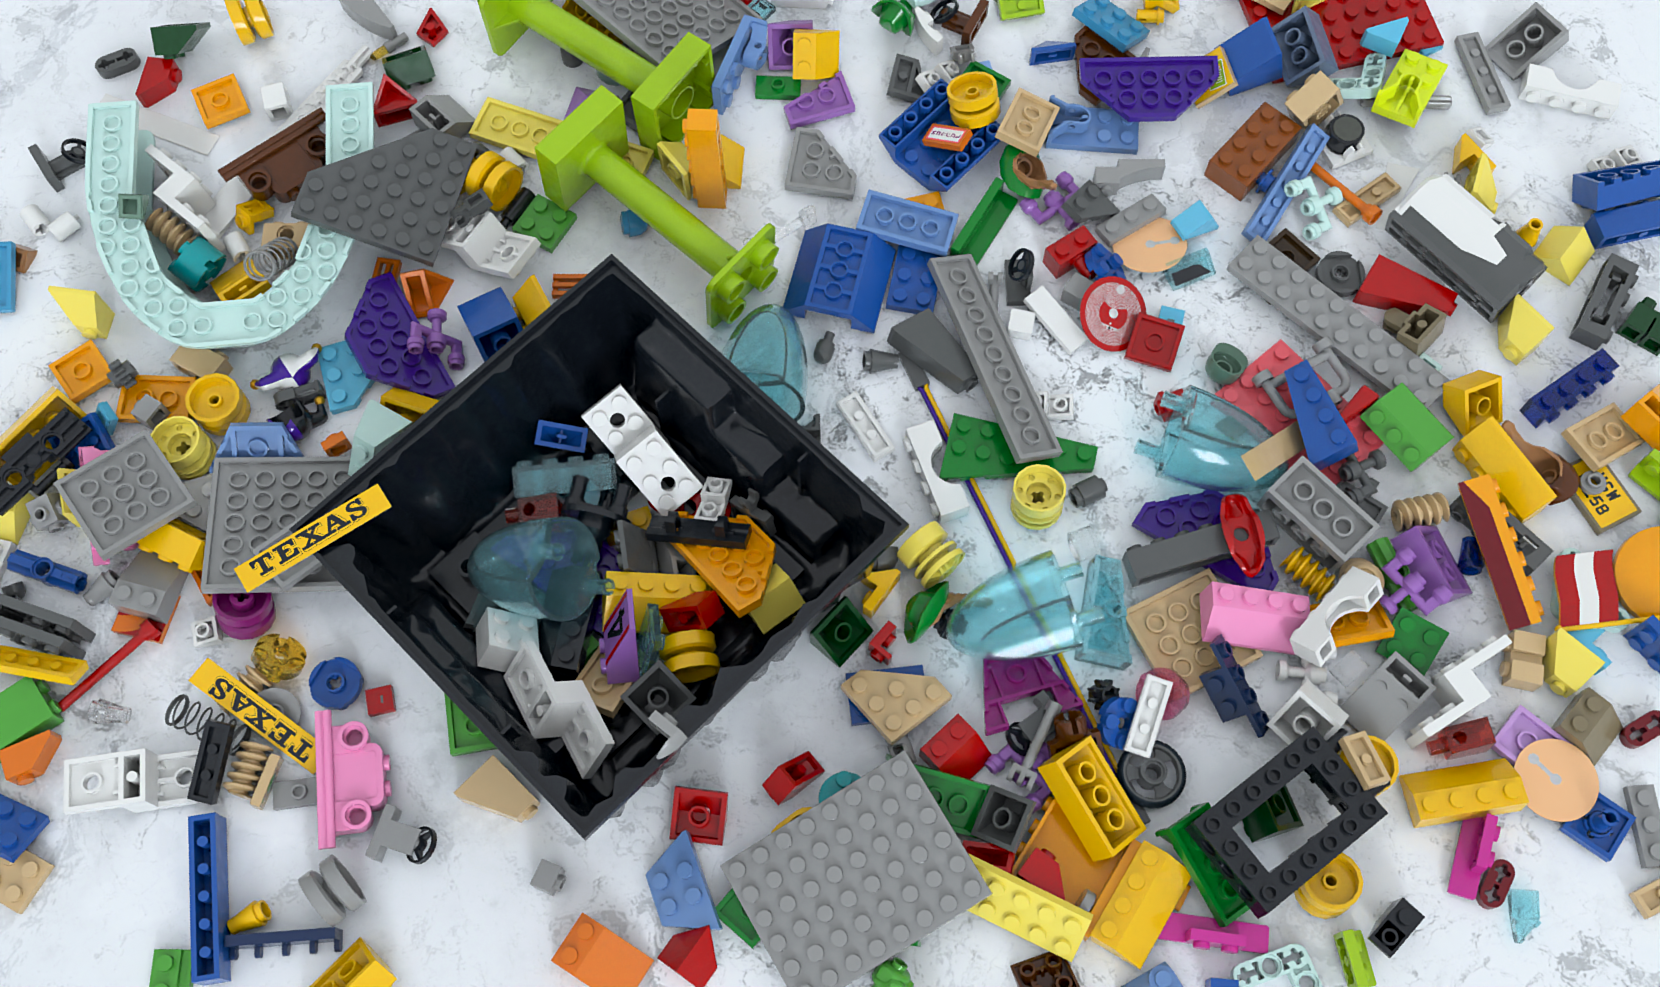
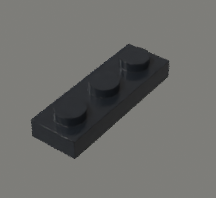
M212 719L206 720L187 799L209 805L217 804L236 725Z

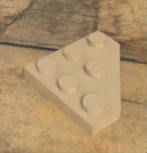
M860 670L841 684V690L891 746L952 699V695L933 676Z

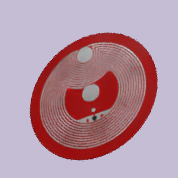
M1104 277L1091 284L1083 295L1080 305L1081 325L1089 340L1097 347L1111 352L1122 351L1128 347L1138 313L1146 314V306L1139 290L1132 283L1121 277Z

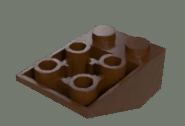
M1050 951L1010 965L1017 987H1080L1068 960Z

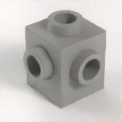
M45 493L25 504L30 514V521L37 531L55 533L64 529V524L70 522L62 514L60 493Z

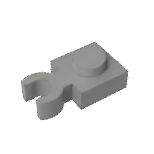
M972 43L950 47V55L958 64L961 65L969 61L975 62L976 52Z

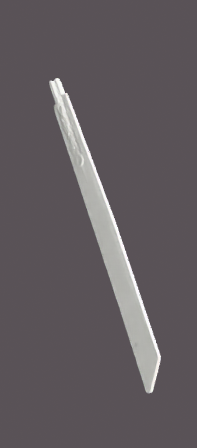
M363 45L350 60L344 59L269 138L320 107L326 113V85L356 83L364 73L361 67L374 52L367 45ZM237 177L229 180L215 195L213 200L216 205L204 216L211 223L209 228L213 227L221 236L235 221L236 205L254 199ZM168 249L172 260L178 259L179 256L175 255L173 250ZM138 319L141 325H145L141 320Z

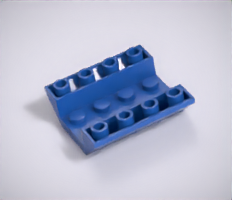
M941 78L879 134V139L894 163L927 190L947 192L1001 140L995 138L1000 124L994 121L982 128L971 129L973 135L962 152L924 146L922 139L933 123L959 127L951 120L950 104L947 98L948 83Z
M829 223L805 230L782 314L805 318L807 310L850 319L851 329L875 333L896 249L874 233Z

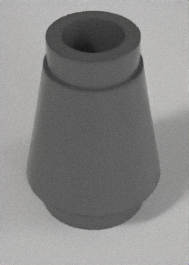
M874 349L864 351L862 360L863 370H869V373L897 369L899 356L898 354Z

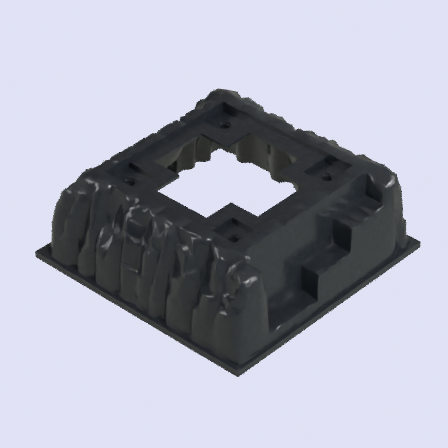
M611 254L289 530L295 533L372 486L379 485L392 507L313 553V555L586 841L608 819L620 817L625 809L626 802L642 786L654 787L657 785L663 775V771L675 764L681 748L704 726L710 724L716 714L749 682L759 680L767 672L771 661L778 662L784 660L795 646L802 631L820 613L837 604L841 593L845 589L870 576L875 560L909 528V523ZM621 384L668 439L672 449L703 486L707 477L731 479L732 487L729 500L734 495L747 499L749 488L759 493L757 507L761 510L765 509L773 515L777 531L770 538L776 545L773 565L776 563L791 578L805 604L796 613L763 635L749 614L739 618L718 595L725 613L707 630L712 631L715 635L717 647L712 653L718 656L720 669L718 674L711 678L684 684L696 697L690 705H686L675 716V720L678 722L676 727L687 736L686 741L670 755L657 759L656 756L668 739L661 733L656 735L624 702L614 718L601 714L615 744L594 776L589 779H582L562 737L535 739L531 735L503 677L506 672L477 666L476 629L463 628L484 581L522 598L535 587L534 584L491 551V548L508 530H528L558 503L552 501L544 502V504L526 505L528 501L525 502L526 500L520 498L538 495L548 496L556 493L551 496L560 497L556 500L560 501L570 492L573 475L575 474L588 476L601 490H606V493L608 491L615 493L617 483L629 485L632 487L629 501L640 492L639 488L616 463L613 453L581 417L590 407ZM620 413L613 414L610 418L611 424L615 426L621 425L624 422V416ZM538 419L589 428L584 453L535 445ZM672 477L662 479L670 488L673 487L675 480ZM687 500L686 503L696 511V503L693 500ZM517 508L518 511L507 512L505 509ZM732 510L730 511L729 518H734ZM469 566H476L472 573H465ZM552 674L555 682L573 681L576 679Z

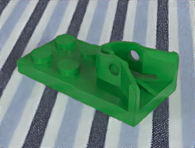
M886 754L885 759L887 761L893 758L891 754ZM914 764L954 831L977 838L971 835V831L991 785Z
M1209 802L1192 806L1190 813L1168 828L1156 831L1155 835L1156 837H1162L1173 845L1174 850L1184 863L1220 927H1227L1247 912L1249 907L1185 830L1188 825L1211 808Z

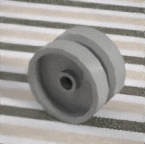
M330 855L319 863L321 875L316 871L310 870L300 877L298 882L314 909L330 926L334 927L346 918L344 906L351 911H355L367 901L361 888L345 866L334 855Z

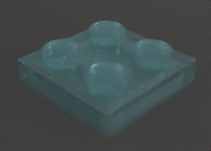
M647 604L637 639L640 677L659 660L658 652L664 649L665 635L661 634L663 616L659 615L658 604Z

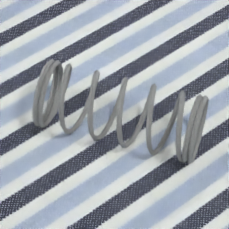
M278 237L249 252L243 261L246 274L253 280L266 281L287 269L296 261L295 252L292 246L282 239L293 244L297 254L298 247L296 243L290 238ZM277 242L285 243L287 246L290 247V249L292 250V253H293V259H292V261H291L290 253H289V251L287 250V248L284 247L282 244L277 243ZM273 244L279 245V246H281L283 249H285V251H286L287 254H288V263H287V264H286L285 255H284V253L282 252V250H280V249H279L278 247H276V246H273ZM272 248L277 249L282 254L284 259L283 264H281L280 257L274 250H272ZM257 253L260 266L271 274H265L258 269L255 260ZM272 253H274V254L276 255V257L278 258V261H276V260L274 259ZM253 254H254V256H253V264H254L256 270H257L260 274H262V275H264V276H268V277H261V276L257 275V274L252 270V267H251V258H252V255H253ZM260 254H263V259H264L266 265H267L270 269H272V271L267 270V269L262 265L261 260H260ZM265 256L269 258L272 267L267 263ZM247 259H248V266H249V268H250V271H251L256 277H254V276H253L252 274H250V272L248 271V269H247V264H246V263H247Z

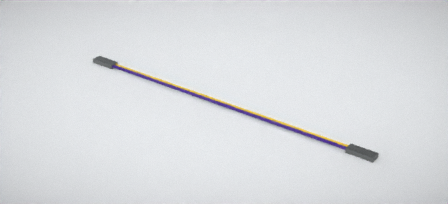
M898 353L899 359L915 391H920L947 445L950 429L929 390L930 381L924 369L902 353ZM975 479L964 480L1064 681L1069 685L1070 691L1083 702V707L1079 711L1085 715L1088 729L1097 727V722ZM1102 742L1105 760L1117 778L1118 764L1109 746ZM1131 801L1144 825L1150 823L1151 820L1144 807Z

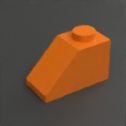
M49 729L0 750V761L5 779L22 786L32 783L36 777L43 775L62 741L61 735Z

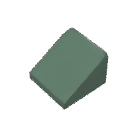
M118 194L119 218L143 220L148 206L149 195Z

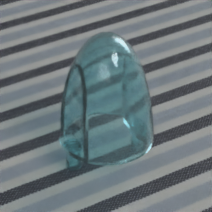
M778 304L759 306L745 316L729 337L722 354L797 422L805 411L808 386V364L804 338L796 319L785 307Z
M1193 385L1187 386L1181 396L1170 393L1167 390L1164 392L1160 406L1172 409L1173 412L1166 426L1161 444L1158 446L1139 438L1133 452L1134 454L1154 460L1155 469L1157 470L1155 476L1189 487L1221 492H1250L1271 487L1289 467L1287 460L1255 481L1241 455L1274 436V434L1243 409Z
M572 517L531 519L501 528L482 539L475 546L467 563L469 579L482 596L508 611L536 619L558 622L573 620L586 611L595 595L609 596L613 594V591L606 589H615V583L612 579H600L599 574L596 572V564L600 560V555L592 533L582 522Z
M1048 550L1003 569L975 587L953 609L946 623L945 631L949 643L956 650L971 657L998 661L1026 660L1083 648L1081 634L1083 628L1105 622V618L1100 605L1079 613L1074 610L1065 582L1083 577L1082 566L1079 561L1059 567L1052 550Z

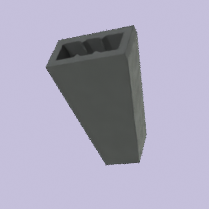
M929 308L891 328L887 342L956 394L964 390L970 391L978 384V377L967 353Z

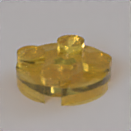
M280 634L265 635L258 640L252 652L251 661L257 670L264 674L270 682L278 683L281 680H290L302 672L307 657L306 651L300 642L292 637L284 639L279 638ZM275 655H277L278 657L283 656L284 659H278L275 657Z

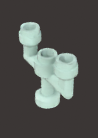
M1311 176L1301 180L1294 179L1284 186V192L1288 197H1296L1306 189L1309 197L1302 201L1300 210L1305 216L1317 215L1319 223L1313 222L1306 225L1302 230V234L1306 240H1315L1321 236V233L1332 229L1323 206L1327 204L1331 206L1340 204L1343 200L1342 192L1338 187L1333 186L1325 191L1324 196L1319 197Z

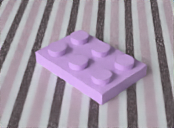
M1520 704L1487 746L1515 766L1520 752L1535 741L1559 739L1570 742Z

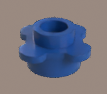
M1273 169L1268 174L1263 172L1255 183L1258 185L1255 191L1257 194L1260 190L1265 194L1276 179L1272 175Z

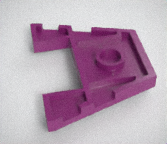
M1032 643L983 657L984 725L986 736L1009 730V723L1001 705L1037 695L1042 690L1051 692L1054 701L1063 706L1061 709L1063 714L1067 713V710L1082 709V700L1070 691L1069 685L1064 679L1061 680L1052 670L1053 667Z

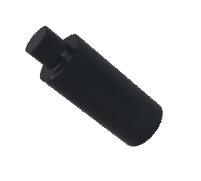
M522 187L502 212L500 223L505 229L509 225H515L536 197L531 190Z

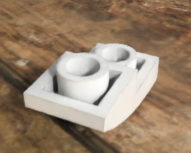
M917 6L914 8L915 29L926 47L937 56L942 52L944 37L938 30L933 29L934 19L932 16Z
M951 59L938 63L934 69L920 73L915 80L925 93L940 78L949 84L950 81L962 75L958 65Z
M1627 145L1614 149L1609 155L1591 159L1587 167L1590 171L1643 163L1632 145Z
M1035 391L1048 420H1074L1073 394L1049 395L1048 391Z
M707 477L700 493L701 503L694 519L717 521L718 515L724 516L732 487L731 479Z
M216 616L191 623L195 648L221 645L239 640L231 638L222 632Z

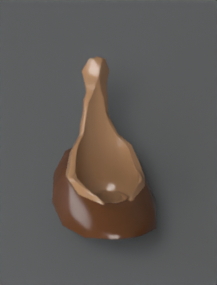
M1509 420L1504 421L1501 427L1557 495L1549 505L1564 502L1577 492L1581 480L1575 468L1561 455L1545 447L1535 446L1524 441L1517 432L1514 423Z

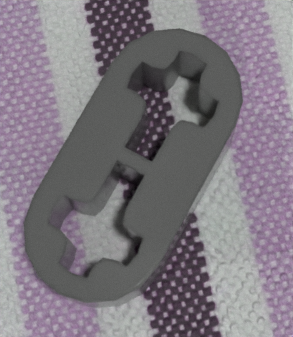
M124 48L100 57L95 63V68L102 78L112 79L137 69L140 66L141 60L134 49Z

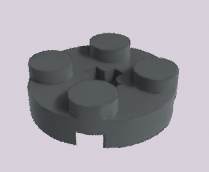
M1334 251L1325 255L1319 262L1315 270V278L1340 297L1354 295L1365 279L1364 266L1359 260L1356 261L1351 258L1352 254L1344 251ZM1337 270H1340L1341 274H1345V276L1339 278L1335 274Z

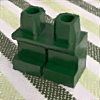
M1645 297L1633 307L1615 333L1634 344L1640 339L1638 346L1658 356L1660 354V312L1654 310L1657 305L1656 301Z

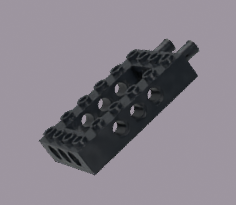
M1314 726L1311 727L1185 828L1187 833L1258 919L1270 913L1388 814L1376 800L1375 796L1390 786V781L1387 784L1364 791L1356 775L1337 754L1342 750L1338 741L1348 733L1343 728H1340L1338 732L1326 741ZM1304 770L1309 775L1310 782L1312 784L1315 783L1329 799L1327 802L1330 805H1334L1341 815L1328 822V826L1310 837L1306 844L1287 856L1288 859L1268 872L1233 830V827Z

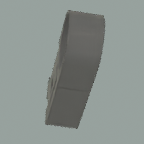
M315 379L314 382L296 388L290 387L278 391L274 394L273 398L276 409L284 411L296 399H299L303 405L313 403L315 397L322 396L325 399L326 395L323 385L320 384L318 379Z

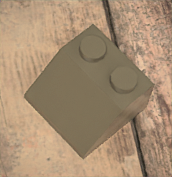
M1588 687L1573 698L1551 728L1584 752L1595 766L1623 726L1612 704Z

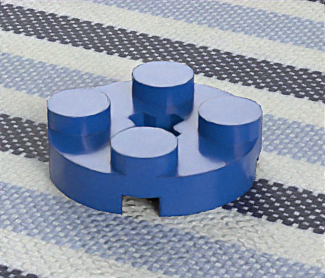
M1097 243L1085 254L1086 266L1089 272L1094 270L1097 274V277L1094 278L1096 281L1108 276L1126 279L1121 267L1123 265L1122 258L1117 253L1112 254L1101 243Z
M335 657L329 661L324 660L313 669L309 677L312 698L320 706L330 710L347 709L359 697L364 683V678L359 668L353 662L343 657ZM340 677L341 686L332 690L331 680H337Z
M1116 696L1108 699L1101 706L1098 713L1101 715L1100 724L1097 723V728L1105 745L1123 750L1138 703L1135 699ZM1120 717L1124 719V725L1122 728L1118 727V725L1120 724Z

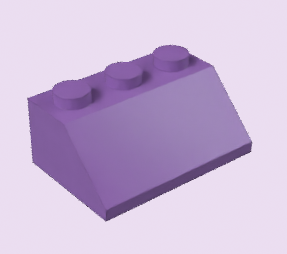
M1416 525L1390 540L1395 552L1407 545L1417 556L1407 566L1410 573L1413 574L1417 571L1427 582L1424 585L1425 589L1419 593L1425 600L1432 595V591L1437 586L1439 587L1442 584L1454 595L1450 598L1449 602L1473 593L1437 526Z

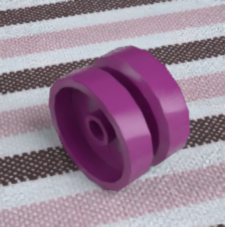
M272 592L213 594L212 605L216 613L217 622L222 632L231 638L239 640L254 639L268 631L276 619Z

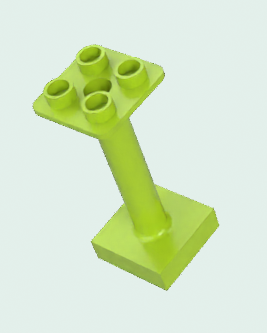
M477 0L492 50L498 56L504 55L530 28L632 91L631 101L640 145L654 150V158L659 161L657 143L660 141L681 142L685 138V134L682 132L683 118H687L688 109H710L714 105L711 85L715 79L711 45L690 32L656 66L552 2L553 0Z
M600 85L534 147L545 195L565 212L597 183L713 277L705 290L707 324L710 327H716L722 320L727 324L733 323L746 307V301L743 298L754 287L759 292L764 291L777 276L778 269L773 266L774 259L779 251V247L775 245V226L771 223L766 224L738 251L623 159L629 152L623 101L603 85Z

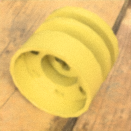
M173 416L164 419L150 434L180 479L190 480L202 477L209 471L217 453L216 444L192 419L185 416Z
M1040 464L1027 466L1018 473L1013 484L1010 509L1013 517L1020 525L1028 529L1042 530L1051 527L1058 521L1062 514L1066 496V484L1063 476L1056 469Z
M937 521L929 522L917 530L897 552V557L908 569L918 566L914 572V577L921 579V585L926 589L946 579L965 557V552L961 548L956 549L957 543L952 540L944 543L948 533Z

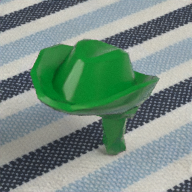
M880 0L872 6L871 11L880 17L879 24L893 34L902 30L907 36L911 37L914 29L915 14L912 12V6L906 0Z

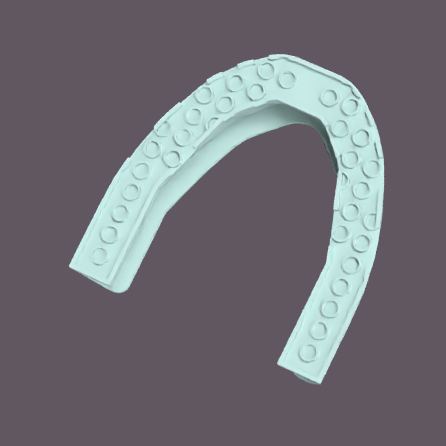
M373 82L326 85V165L374 149ZM136 100L88 104L85 194L96 247L122 301L151 330L168 341L186 348L224 349L253 347L287 331L310 312L327 293L343 267L355 239L313 224H308L297 251L295 263L289 270L286 269L272 282L273 286L264 294L260 293L250 299L215 302L200 301L182 281L167 270L173 262L166 244L159 240V237H155L152 231H148L145 226L147 218L153 213L155 162L145 149L150 144L155 146L156 140L150 131L138 130L140 105ZM118 194L149 195L145 218L143 220L119 218Z

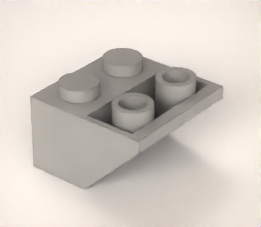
M426 95L409 108L415 125L422 131L434 128L462 138L469 133L475 121V118L450 95Z

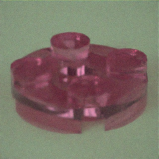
M1154 668L1142 674L1136 686L1137 702L1146 675L1150 674L1173 682L1162 720L1174 719L1185 710L1189 703L1190 691L1187 682L1183 680L1178 672L1170 668Z

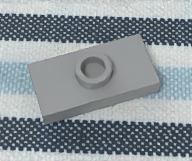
M316 777L273 783L274 810L317 805Z

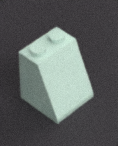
M371 399L354 434L348 475L352 476L411 426L412 421Z

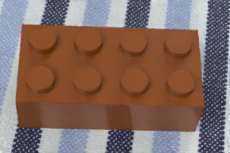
M1264 102L1209 160L1204 176L1241 202L1257 185L1255 183L1263 172L1267 174L1294 145L1302 127L1267 102Z

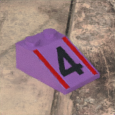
M632 588L626 589L604 625V638H599L600 654L605 653V658H600L601 674H607L608 684L636 682L640 678Z

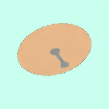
M1159 217L1113 244L1112 247L1113 252L1122 258L1123 265L1139 272L1153 273L1167 270L1176 265L1186 253L1187 240L1183 241L1170 224V220Z
M1541 739L1526 746L1518 755L1514 769L1522 778L1529 800L1527 806L1533 812L1548 820L1568 822L1583 817L1593 808L1599 794V779L1591 760L1579 748L1559 739Z

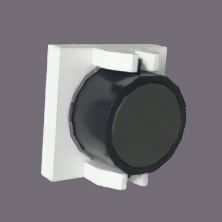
M1338 111L1334 117L1332 114L1324 120L1322 126H1319L1320 129L1330 136L1321 155L1331 170L1372 154L1373 148L1364 136L1365 127L1359 118L1351 114H1342Z

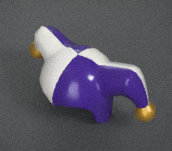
M313 344L310 350H307L300 356L291 353L278 356L271 365L270 374L260 380L253 379L250 382V387L254 390L269 391L274 389L284 390L290 387L296 388L308 384L311 378L310 369L318 362L319 353L322 350L321 344Z

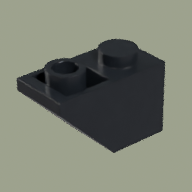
M1402 897L1393 901L1376 921L1367 939L1388 958H1391L1425 916Z

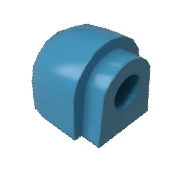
M631 210L621 212L620 222L623 235L635 237L647 230L649 225Z

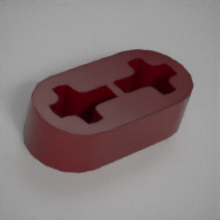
M1650 711L1623 727L1619 733L1621 743L1629 749H1636L1659 736L1660 711ZM1656 719L1659 724L1649 729L1647 724ZM1639 730L1641 735L1632 740L1629 735Z
M1498 859L1494 861L1491 868L1488 867L1485 870L1476 895V901L1482 908L1487 910L1495 909L1505 901L1515 877V869L1510 862ZM1502 867V872L1506 876L1501 877L1497 882L1498 872L1495 869ZM1494 887L1495 889L1492 893V896L1496 900L1488 902V896L1484 893L1491 891Z

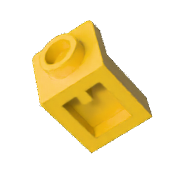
M253 199L236 205V225L248 235L254 234V223L274 217V208L265 201Z

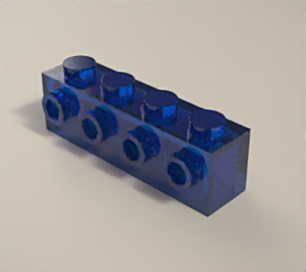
M1602 348L1531 397L1519 411L1535 428H1538L1546 421L1550 424L1561 415L1560 412L1563 409L1569 411L1577 405L1580 397L1587 398L1597 390V385L1601 383L1604 386L1615 377L1613 372L1620 365Z

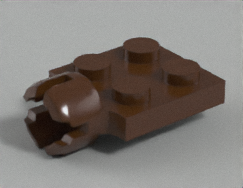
M1067 710L1069 720L1064 719L1063 712L1056 715L1054 718L1056 736L1054 739L1046 741L1049 759L1090 735L1105 758L1100 731L1097 727L1088 729L1086 717L1081 711Z

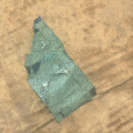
M1509 889L1508 908L1512 935L1515 943L1522 944L1528 933L1534 927L1537 928L1541 924L1539 921V891Z

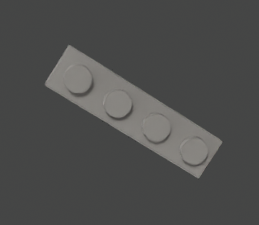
M1474 32L1457 36L1454 43L1486 115L1508 111L1511 106L1510 101L1479 33Z

